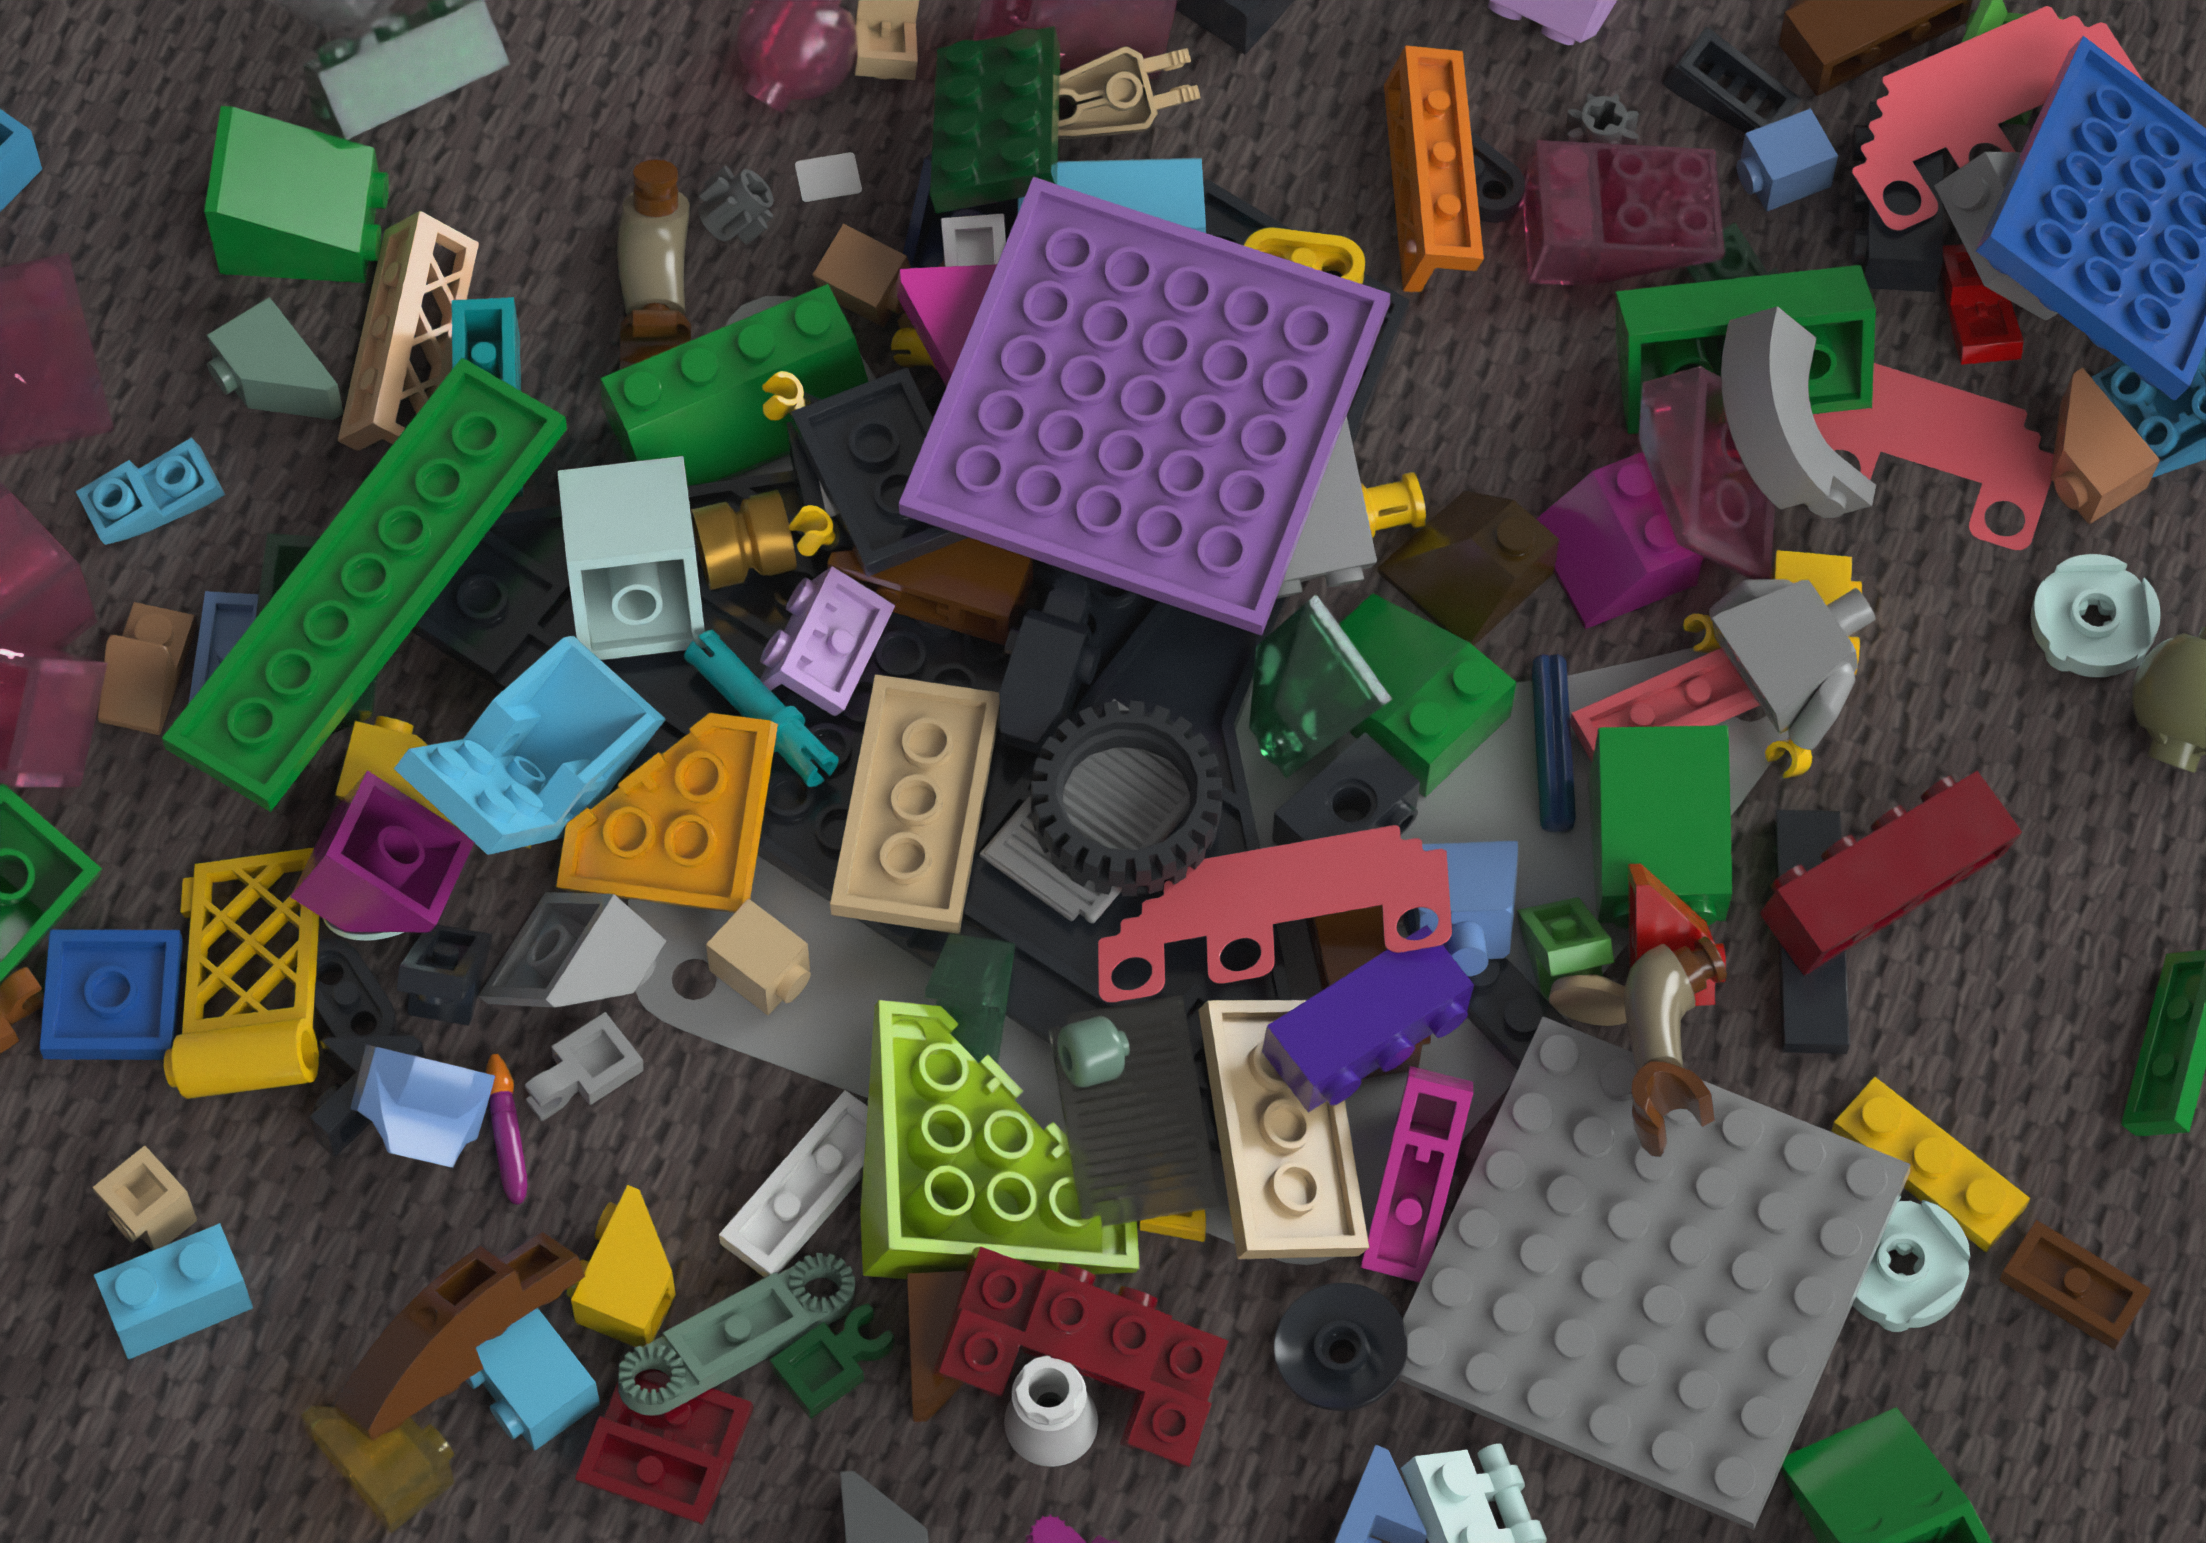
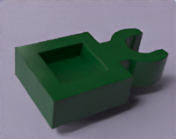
M869 1304L861 1305L851 1311L845 1321L844 1330L836 1336L822 1322L770 1359L771 1370L810 1419L864 1381V1371L857 1364L859 1361L879 1360L888 1355L895 1345L894 1335L890 1330L882 1333L874 1340H867L859 1335L860 1329L874 1319L873 1309Z

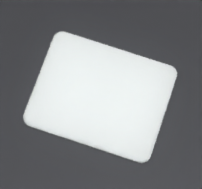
M851 152L801 160L795 163L801 196L804 202L857 194L862 191L855 155Z

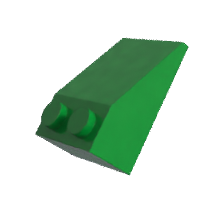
M1374 593L1365 599L1286 674V679L1356 739L1364 733L1368 734L1420 782L1419 793L1425 798L1511 717L1516 681L1471 643Z
M4 783L0 785V984L100 877L102 870L99 865Z

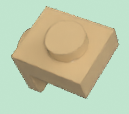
M857 0L853 27L855 76L915 80L918 63L916 18L919 0Z

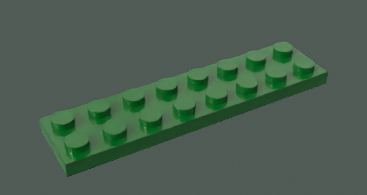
M461 357L162 737L165 749L271 812L567 430L565 416Z

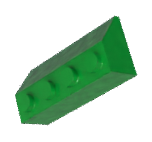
M1861 265L1616 291V348L1628 434L1728 424L1723 403L1721 367L1729 321L1776 306L1816 337L1808 379V393L1812 414L1872 408L1876 307Z
M826 284L602 377L601 406L628 462L683 456L687 486L730 480L789 455L787 422H791L790 414L788 413L779 420H770L763 412V404L775 394L765 392L762 385L775 373L783 371L793 374L799 379L804 392L822 400L867 383L869 380L855 336L829 284Z

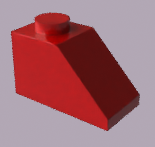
M1641 863L1628 864L1629 969L1642 954L1661 944L1668 946L1672 952L1684 946L1692 951L1695 949L1694 942L1704 936L1713 942L1726 968L1724 944L1714 943L1706 921ZM1710 978L1706 980L1707 988L1694 994L1695 1006L1715 1005V982Z

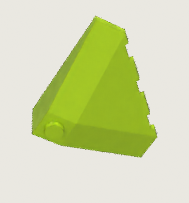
M878 1000L874 1005L860 1213L863 1276L907 1279V1273L966 1271L973 1249L979 1246L1042 1270L1051 1269L1055 1271L1058 1262H1062L1093 1274L1137 1272L1140 1268L1136 1206L1119 1189L1115 1190L1109 1197L1080 1168L1088 1157L1054 1122L1043 1130L1015 1101L1023 1090L989 1055L978 1063L950 1034L959 1024L941 1006Z

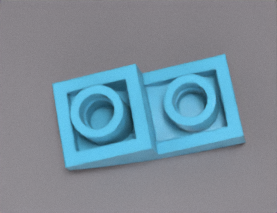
M192 437L139 469L128 460L76 491L100 540L105 545L149 532L225 496L201 447Z

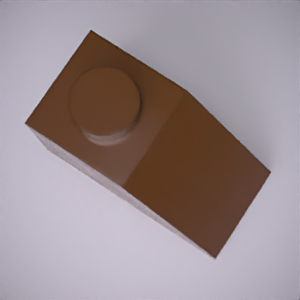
M965 1271L907 1273L914 1422L928 1421L964 1384V1382L950 1377L942 1378L932 1373L955 1310Z

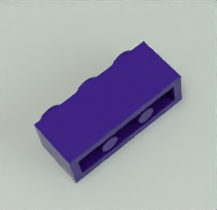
M1426 925L1405 939L1420 940L1428 937L1433 932ZM1443 945L1401 953L1392 952L1387 949L1267 1025L1262 1053L1308 1113L1326 1101L1330 1106H1334L1350 1097L1360 1087L1361 1079L1379 1067L1384 1072H1387L1402 1064L1414 1052V1045L1434 1033L1437 1038H1441L1459 1027L1468 1016L1467 1010L1474 984Z

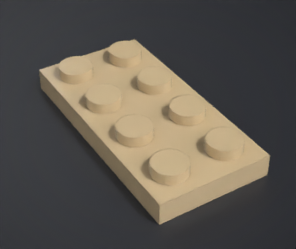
M875 674L830 902L831 915L959 934L1000 716L999 692Z
M1307 1000L1207 1001L1198 1010L1237 1259L1360 1256L1369 1248L1345 1100L1334 1106H1330L1326 1101L1308 1113L1262 1053L1267 1025Z

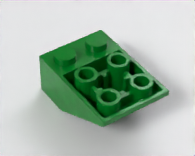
M1897 1407L1786 1455L1780 1469L1819 1543H1993L1970 1500Z

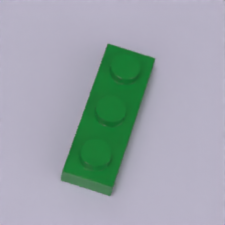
M2206 950L2167 953L2165 956L2121 1123L2122 1126L2135 1136L2190 1132L2206 1070Z

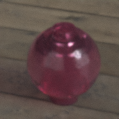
M752 0L741 17L737 32L738 55L750 74L742 90L779 112L784 113L793 99L814 100L828 94L839 86L853 66L858 43L857 30L851 13L839 6L842 0Z

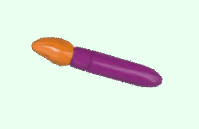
M492 1054L486 1065L485 1073L495 1076L489 1098L500 1177L507 1198L513 1204L519 1205L526 1197L528 1183L518 1116L512 1096L514 1081L500 1055Z

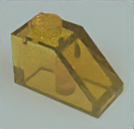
M311 1406L301 1413L308 1436L390 1533L455 1483L448 1461L454 1457V1453L443 1436L431 1424L421 1430L415 1421L409 1417L397 1429L384 1433L372 1441L340 1417L335 1407Z

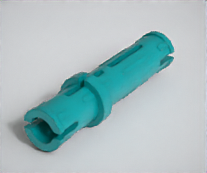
M707 630L698 636L706 645V650L713 657H709L692 641L685 651V660L693 665L743 717L770 720L778 724L774 752H778L803 778V782L807 786L815 787L825 781L817 772V767L810 759H813L829 776L834 772L839 762L838 757L833 752H830L804 726L805 717L794 706L786 707L720 639V636L714 630Z

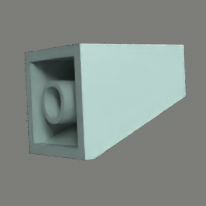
M679 456L559 470L558 480L566 561L577 639L600 660L686 650L692 641L700 648H705L706 645L698 637L701 633L705 632L684 457Z

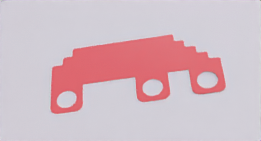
M2045 6L1884 76L1883 84L1889 93L1887 96L1878 99L1876 103L1883 114L1880 118L1869 123L1868 127L1874 135V140L1861 145V151L1867 160L1865 163L1854 167L1852 173L1885 225L1893 230H1904L1933 217L1938 211V201L1913 163L1914 161L1946 147L1958 167L1961 168L1969 163L1970 150L1980 143L1993 144L2001 149L2002 152H2015L1998 124L2045 103L2068 51L2082 36H2085L2143 80L2107 24L2099 22L2093 26L2086 27L2079 17L2073 15L2062 20L2058 18L2052 7ZM1894 181H1905L1912 184L1920 193V208L1917 212L1908 216L1893 213L1888 209L1883 200L1885 187Z
M1874 363L1872 408L1813 414L1816 425L1827 444L1833 450H1845L1855 455L1860 462V472L1869 480H1871L1879 454L1883 452L1982 483L1969 521V530L1972 535L1980 540L2012 550H2023L2031 544L2052 481L2051 472L2054 454L2040 450L2038 447L2041 440L2040 434L2024 427L2027 417L2025 409ZM1723 424L1708 426L1703 440L1705 450L1715 457L1744 465L1739 453L1732 452L1722 445L1719 431ZM1999 501H2008L2016 504L2025 516V524L2022 530L2012 536H2000L1993 533L1985 523L1987 508Z
M1392 825L1206 858L1195 870L1189 866L1186 878L1175 885L1171 881H1166L1164 884V895L1160 898L1144 901L1142 903V914L1139 917L1123 919L1120 923L1121 932L1118 935L1104 937L1098 941L1099 995L1106 1002H1119L1157 994L1165 984L1164 943L1207 936L1208 976L1213 982L1228 983L1262 977L1268 974L1274 967L1273 924L1383 905L1384 940L1388 950L1401 953L1440 946L1446 943L1452 935L1447 851L1442 848L1425 851L1423 850L1421 839L1403 840L1400 835V827ZM1423 907L1431 909L1437 914V928L1424 939L1407 940L1397 932L1399 918L1411 909ZM1248 938L1260 945L1261 956L1255 965L1246 970L1231 971L1221 964L1220 955L1222 950L1234 940ZM1138 957L1147 960L1151 964L1152 974L1150 979L1137 989L1122 990L1112 983V971L1123 960Z

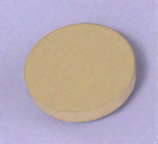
M1592 974L1587 976H1566L1553 982L1549 1002L1562 1015L1593 1025L1613 1026L1627 1023L1624 1005V986L1606 977Z

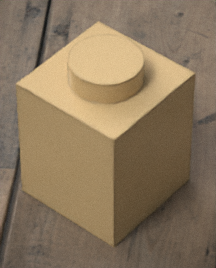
M749 898L706 944L709 971L768 1016L782 1000L785 1003L792 1002L803 991L810 979L808 943Z

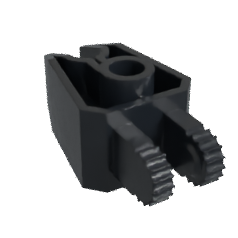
M1068 572L1067 575L1061 574L1062 577L1056 578V583L1052 584L1053 591L1049 592L1043 612L1029 608L1022 624L1015 622L1009 632L1004 649V659L1010 661L999 691L1000 727L1003 744L1040 755L1042 746L1048 737L1051 736L1055 739L1057 727L1068 719L1081 683L1090 685L1093 680L1101 649L1093 646L1090 626H1087L1088 614H1091L1090 607H1092L1089 596L1090 588H1088V582L1084 581V577H1079L1077 573L1070 574Z

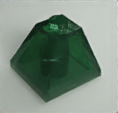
M1317 595L1303 604L1256 647L1249 728L1257 738L1258 746L1264 757L1276 765L1286 779L1338 744L1392 700Z

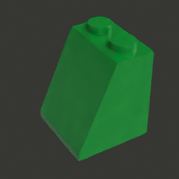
M221 106L204 210L219 273L366 283L368 262L378 261L381 250V226L374 224L376 209H386L389 192L388 173L379 172L375 149L236 107Z
M1728 725L1599 728L1588 781L1597 921L1599 923H1614L1620 928L1628 929V864L1639 863L1646 867L1704 919L1708 926L1716 921H1725L1732 897Z

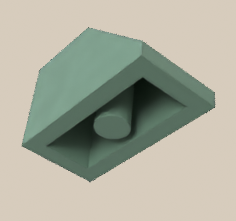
M270 297L207 335L213 357L211 361L207 362L211 376L226 395L235 391L247 408L331 420L344 414L338 384Z

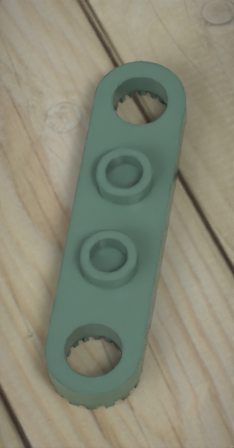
M816 1253V1257L812 1258L810 1255L805 1256L804 1261H798L795 1266L780 1274L775 1272L668 1329L663 1332L662 1337L643 1347H635L634 1352H628L625 1355L624 1361L619 1365L618 1390L622 1401L630 1409L640 1414H664L789 1347L822 1322L828 1326L839 1320L849 1312L854 1302L855 1276L852 1274L851 1267H847L842 1258L840 1260L835 1259V1255L829 1254L828 1257L823 1256V1253ZM826 1278L836 1283L840 1291L836 1292V1297L833 1295L829 1296L828 1301H826V1298L818 1301V1297L814 1296L811 1299V1294H805L804 1286L813 1279ZM657 1369L669 1376L670 1383L666 1384L665 1389L663 1387L659 1388L657 1393L656 1389H652V1393H648V1389L644 1388L642 1391L638 1384L635 1386L634 1378L644 1370Z

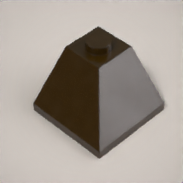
M1464 490L1378 567L1377 572L1440 628L1468 641L1474 646L1554 574L1560 539L1515 500Z

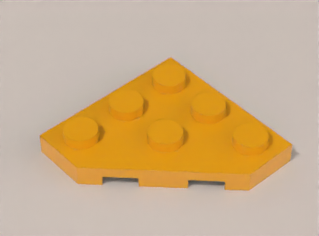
M715 713L707 714L689 728L691 732L663 754L658 752L618 783L619 788L592 809L586 808L566 824L556 887L566 891L615 894L618 898L735 913L751 897L778 724L770 720Z

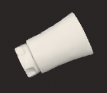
M1048 1355L1035 1358L1026 1364L1017 1375L1013 1384L1012 1398L1005 1412V1432L1014 1450L1024 1459L1034 1464L1061 1466L1080 1458L1092 1445L1098 1428L1097 1410L1092 1398L1086 1392L1085 1382L1081 1374L1071 1363L1051 1358ZM1045 1399H1056L1061 1403L1051 1408L1039 1406Z

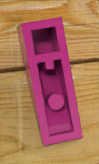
M1409 1066L1369 1230V1248L1364 1252L1361 1268L1416 1282L1421 1281L1433 1255L1473 1096V1081Z

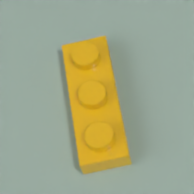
M1876 1077L1869 1082L1834 1121L1831 1131L1835 1134L1911 1164L1910 1174L1904 1188L1921 1202L1922 1200L1928 1201L1947 1211L1960 1225L1966 1237L1986 1253L2025 1210L2029 1203L2030 1197Z

